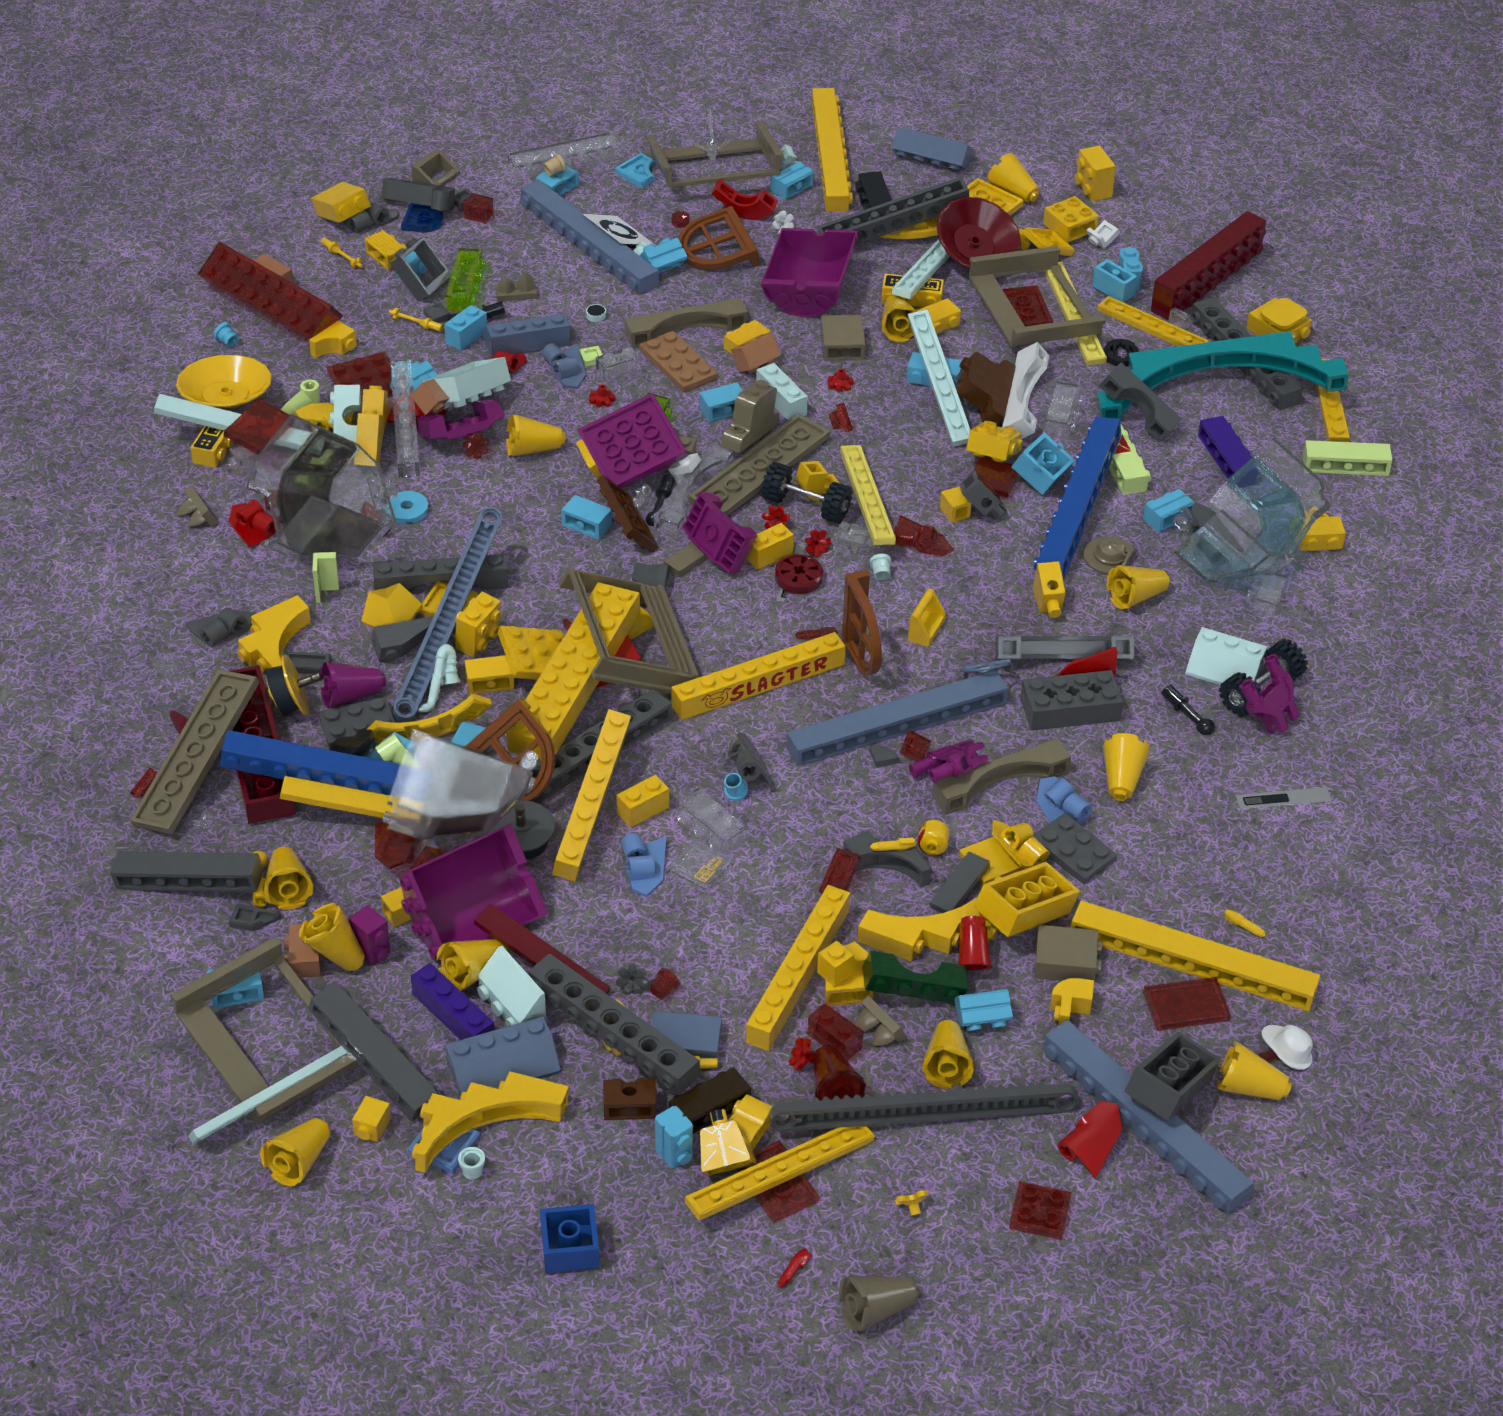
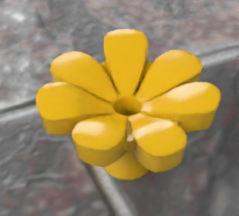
M921 1190L913 1195L898 1196L894 1201L896 1205L904 1204L909 1206L911 1216L921 1214L919 1203L924 1197L929 1195L928 1190Z

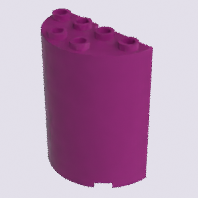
M781 228L761 282L762 290L767 299L781 308L780 311L792 316L810 318L826 313L830 307L835 305L858 240V231L825 229L823 234H818L814 229Z
M511 823L405 871L399 879L404 897L401 904L406 914H409L413 922L411 923V929L416 937H421L433 960H437L438 949L444 943L494 939L474 925V920L489 904L522 926L548 914L533 875L529 873L526 867V858Z

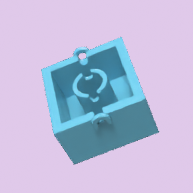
M1044 432L1022 452L1012 465V468L1040 494L1044 495L1065 475L1076 460L1063 450L1064 446L1061 443H1056Z

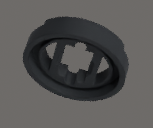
M1126 339L1111 340L1107 342L1103 350L1108 363L1118 366L1122 362L1126 367L1129 366L1130 350L1132 353L1140 352L1134 342ZM1118 347L1126 350L1127 356L1125 358L1118 356L1116 352Z

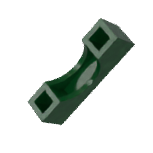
M870 951L862 966L864 987L868 991L947 1002L950 1004H955V997L965 995L968 991L965 965L941 962L935 972L919 974L905 968L894 954Z

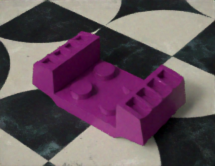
M479 398V400L472 402L475 416L473 417V414L462 416L461 421L454 422V420L444 422L443 415L435 413L420 416L417 418L418 435L430 439L443 437L451 440L487 429L491 426L492 422L505 417L498 401Z
M699 491L698 497L694 501L695 503L690 509L691 511L682 528L689 535L688 538L713 563L718 564L729 574L738 573L757 538V534L751 527H738L720 510L724 502L714 493Z

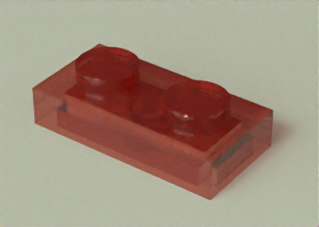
M837 848L818 892L822 895L827 885L847 891L861 859L859 854Z

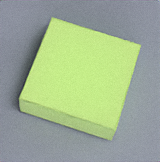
M599 346L579 349L585 367L605 363Z

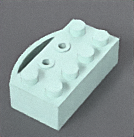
M505 357L474 361L423 382L434 379L449 397V400L444 404V409L451 407V402H453L454 407H461L467 405L465 399H467V402L479 400V395L480 397L492 395V392L504 390L503 384L511 381L506 359Z

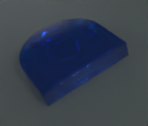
M410 203L401 223V230L420 233L435 231L443 225L444 214L439 210L431 209V206Z

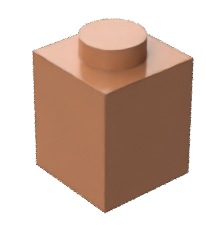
M434 379L422 382L410 395L425 415L431 413L438 414L445 408L444 404L449 400V397Z

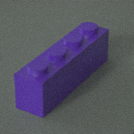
M1224 416L1200 420L1198 437L1232 487L1256 483L1257 476L1260 473L1259 464L1254 461L1249 450L1245 448L1240 437L1236 435L1231 424L1227 422Z
M431 963L410 976L412 995L460 1040L494 1030V1022Z

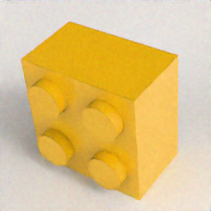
M1100 145L1079 149V156L1076 160V184L1082 188L1084 195H1087L1091 202L1111 198L1116 171L1115 164Z

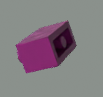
M366 905L348 919L365 954L364 960L373 966L377 962L386 959L391 953L388 922L369 905Z

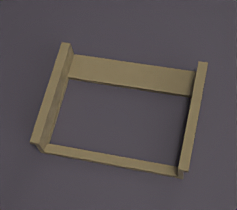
M756 122L755 139L661 149L654 134L646 135L651 149V156L654 157L668 188L714 183L719 179L731 181L780 175V158H784V154L764 122ZM761 150L772 168L672 181L671 167L668 161Z
M1058 246L970 257L969 259L971 263L969 279L1012 349L1016 348L1017 345L1034 344L1036 342L1041 343L1094 334L1101 336L1103 324L1106 323V320L1103 316L1091 317L1058 266L1060 256ZM1051 270L1082 319L1025 327L995 277Z
M569 566L564 577L560 578L558 583L560 588L576 591L600 659L591 672L593 680L648 690L655 689L659 692L671 694L672 686L699 677L663 585H658L657 587L645 585L634 581L573 570V567ZM598 582L640 593V604L647 606L670 667L609 655L587 593L591 594Z
M276 936L170 994L173 999L175 1015L241 1103L269 1086L205 1001L274 964L307 1008H309L313 995L282 957V943ZM320 1023V1025L324 1028V1030L327 1032V1034L339 1048L341 1046L339 1042ZM348 1053L255 1107V1110L249 1114L259 1125L263 1120L359 1064Z

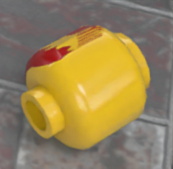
M939 820L924 822L918 834L917 844L919 848L928 855H939L945 852L950 837L948 826Z

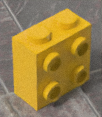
M1076 196L1046 207L1044 209L1043 224L1049 229L1054 230L1068 243L1088 235V228L1095 230L1098 226L1099 215Z
M984 421V423L970 430L966 450L971 451L974 456L992 457L993 461L1004 462L1021 451L1023 446L1022 433L1017 432L1016 428L1010 426L1002 428L996 426L994 422Z
M482 591L476 598L470 600L464 611H460L455 619L456 632L454 634L455 649L474 658L479 652H483L486 649L488 642L492 638L495 639L498 636L499 620L502 614L500 611V600Z

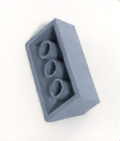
M897 127L891 147L897 156L904 158L907 155L913 156L914 160L920 162L929 160L932 165L939 167L942 164L948 165L949 169L959 171V169L965 170L975 155V151L969 144L902 127Z
M565 314L535 317L533 319L516 320L508 323H496L485 326L481 330L491 357L498 350L516 354L542 350L550 343H554L558 347L570 345V324Z
M544 1016L445 1044L447 1065L460 1097L463 1091L467 1092L471 1082L498 1089L500 1082L506 1080L509 1071L538 1079L561 1073L552 1034Z

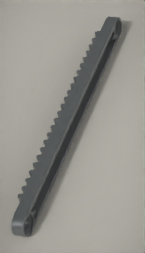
M1031 1082L1028 1086L1019 1083L1018 1087L1009 1084L1008 1088L999 1085L998 1088L989 1085L987 1089L978 1086L977 1090L968 1087L966 1091L961 1087H958L957 1091L948 1088L946 1092L937 1089L936 1093H933L930 1089L926 1093L917 1090L916 1094L907 1091L905 1095L896 1092L894 1096L886 1092L885 1096H881L879 1093H876L874 1097L865 1094L864 1098L856 1094L854 1098L845 1095L843 1099L834 1096L833 1100L824 1097L820 1101L817 1097H814L812 1101L803 1098L802 1102L777 1104L770 1109L769 1119L774 1130L787 1132L1071 1111L1078 1105L1079 1097L1075 1087L1070 1084L1045 1085L1043 1082H1039L1038 1086ZM1063 1095H1071L1070 1099L1066 1101L1059 1100ZM779 1115H789L786 1120H776Z

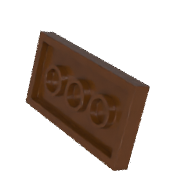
M604 475L597 479L601 487L599 491L608 500V507L615 512L614 518L623 527V534L629 540L633 538L642 549L647 548L651 552L658 549V544L629 493Z

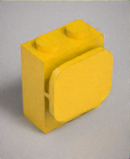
M1275 297L1249 313L1246 329L1257 336L1291 331L1294 342L1297 343L1309 336L1312 320L1307 317V310L1288 298L1277 299Z

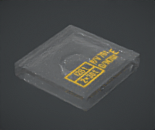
M694 839L666 868V874L707 894L734 865V859Z

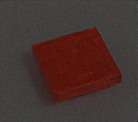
M979 457L974 468L1000 497L1005 498L1009 497L1019 475L1012 468L1013 464L996 462L984 457Z
M1019 1181L1009 1229L1062 1240L1072 1192Z

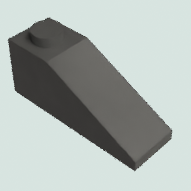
M434 616L373 627L371 641L378 661L395 660L422 643Z

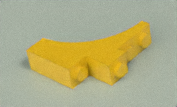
M369 386V389H363L362 413H358L356 465L380 466L384 430L389 413L394 406V403L390 402L389 398H387L388 392L382 390V386Z
M297 595L252 615V626H250L252 634L238 640L239 650H237V653L243 663L246 662L250 667L260 665L262 672H266L268 668L282 666L281 657L289 640L300 629L311 623L309 607Z

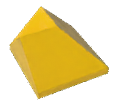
M398 583L384 589L368 592L361 622L373 628L375 626L413 620L423 605L403 585Z

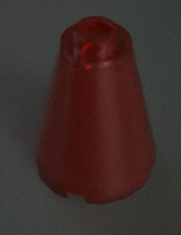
M831 1045L818 1048L813 1055L815 1097L820 1101L824 1097L833 1100L834 1096L843 1099L845 1095L854 1098L856 1094L864 1098L865 1081L844 1056Z

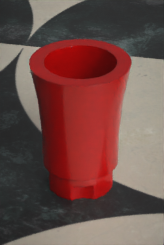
M965 916L961 918L958 964L965 965L966 971H981L992 968L988 948L987 927L985 926V917Z

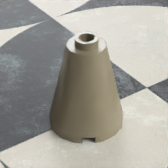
M849 1276L842 1279L839 1286V1302L844 1301L846 1310H842L843 1317L847 1325L855 1332L864 1331L916 1303V1299L919 1296L916 1283L906 1277Z

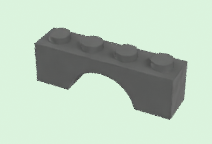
M1122 362L1099 385L1113 400L1127 399L1135 403L1144 414V429L1158 442H1161L1182 419Z

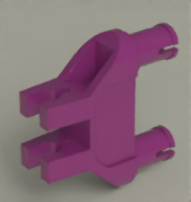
M1272 654L1263 660L1271 678L1259 693L1252 679L1246 680L1239 685L1247 701L1246 709L1248 713L1260 718L1270 734H1274L1277 729L1279 733H1284L1288 729L1287 718L1290 717L1291 721L1300 716L1293 700L1294 683L1289 672L1283 670L1278 656Z
M969 739L929 752L926 758L909 764V771L914 778L928 772L931 781L937 783L950 776L957 778L967 774L973 768L989 759L987 755L978 756L976 753L977 750L985 748L984 743H974L973 740Z

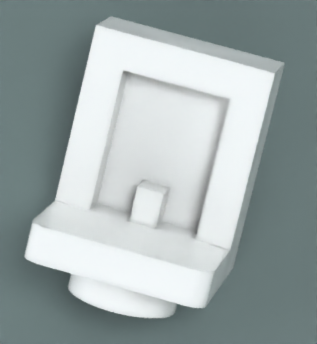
M1105 220L1095 230L1087 229L1090 243L1096 247L1099 245L1103 249L1120 234L1118 228Z
M698 453L690 454L670 466L668 470L675 478L674 480L677 485H682L701 459Z

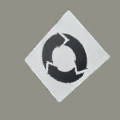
M583 214L621 244H638L640 241L648 245L653 244L618 216Z

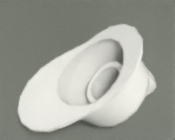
M1268 1025L1263 1028L1261 1032L1262 1038L1283 1063L1297 1070H1305L1310 1067L1313 1043L1306 1031L1294 1025H1286L1285 1027Z

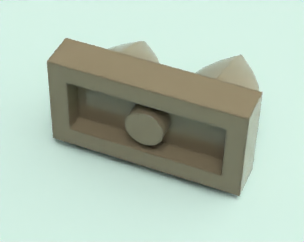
M526 271L520 276L517 283H513L511 279L505 276L500 280L499 284H495L497 302L537 299L535 281Z
M191 485L185 489L189 497L180 505L176 516L193 513L189 519L188 526H198L205 522H208L211 527L216 525L218 520Z
M867 996L861 1002L864 1009L855 1021L854 1033L867 1031L879 1023L880 1025L873 1036L874 1046L885 1045L894 1040L900 1044L907 1038L902 1028L870 996Z

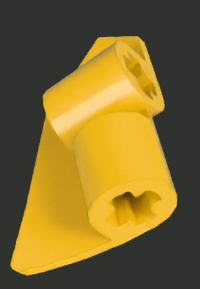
M311 403L295 410V414L301 421H310L311 429L314 432L326 434L330 427L334 431V425L330 424V412H334V405H331V403ZM355 411L350 412L345 417V423L348 425H355Z
M993 820L992 835L1020 867L1027 869L1044 863L1047 860L1050 852L1033 837V829L1029 824L1023 822L1009 826L1006 823Z

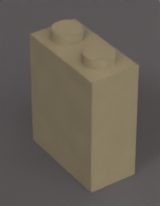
M821 315L820 331L824 361L864 360L865 339L861 315Z
M1038 925L1034 978L1059 981L1069 978L1094 980L1095 982V975H1100L1101 960L1097 959V955L1101 956L1102 941H1098V930Z

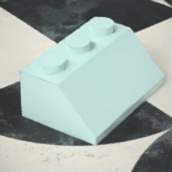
M1202 627L1195 641L1185 674L1221 685L1233 674L1240 672L1241 674L1246 673V677L1251 676L1253 682H1255L1264 665L1263 660L1265 659L1267 646Z
M503 946L498 947L478 975L479 987H477V992L480 998L484 1001L487 1000L491 1004L494 1014L498 1017L501 1016L505 1020L506 1026L544 1016L546 1021L545 993Z

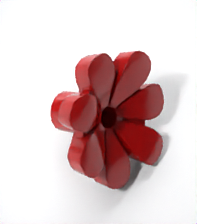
M839 369L834 373V376L828 377L827 382L830 389L836 387V391H842V388L845 391H850V385L854 384V380L845 374L846 371L844 369Z
M604 384L599 385L597 391H591L589 395V403L595 404L597 407H602L603 404L605 407H610L611 401H616L615 395L612 394L611 390H607Z
M774 505L768 507L770 513H763L762 518L768 520L764 524L766 529L782 523L786 528L788 527L786 521L790 519V514H784L785 508L783 506L776 508Z
M817 530L810 531L811 537L805 539V543L808 545L805 551L808 554L813 553L815 558L820 557L821 553L828 552V548L825 545H830L831 539L825 538L827 532L825 530L819 532Z
M799 1037L796 1039L797 1047H793L791 1054L794 1056L789 1059V1065L794 1066V1070L801 1071L808 1062L815 1063L818 1056L816 1053L811 1052V1040L808 1038L803 1040Z

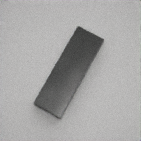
M968 852L930 901V908L941 913L958 908L990 867L989 860Z

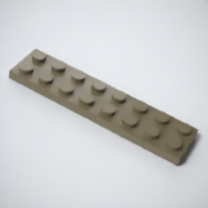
M800 414L795 415L690 494L689 503L694 505L699 491L714 493L724 502L720 510L726 516L730 515L761 491L763 487L761 484L764 481L763 477L766 475L767 468L769 469V465L772 462H778L790 467L794 466L829 439L830 431Z
M217 670L129 820L133 826L171 835L174 833L221 751L227 730H233L260 683L257 677Z

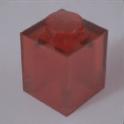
M471 193L462 205L464 218L486 224L494 214L493 198Z

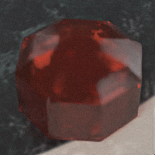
M676 211L672 213V225L676 228H684L689 224V214L687 212Z

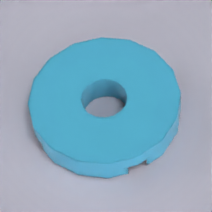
M415 491L397 492L386 501L385 510L387 517L398 524L406 525V522L418 523L428 514V501L425 496ZM403 507H411L410 509H403Z

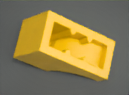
M340 321L335 322L309 339L311 355L315 358L331 353L344 355L357 346L356 330Z
M835 941L818 953L817 973L835 987L862 969L869 953L855 941L845 946Z

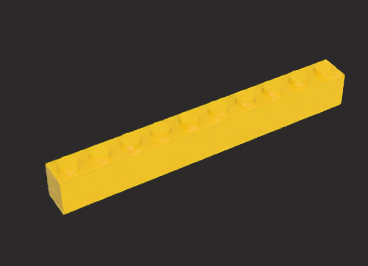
M812 88V110L826 212L849 211V204H852L853 197L851 181H849L839 97L835 95L834 88Z
M1082 900L1071 923V928L1098 930V941H1102V947L1308 1012L1312 1006L1320 980V975L1311 971Z

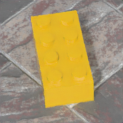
M1044 862L983 884L974 908L997 927L1002 934L1010 937L1070 914L1080 894V890L1050 864Z

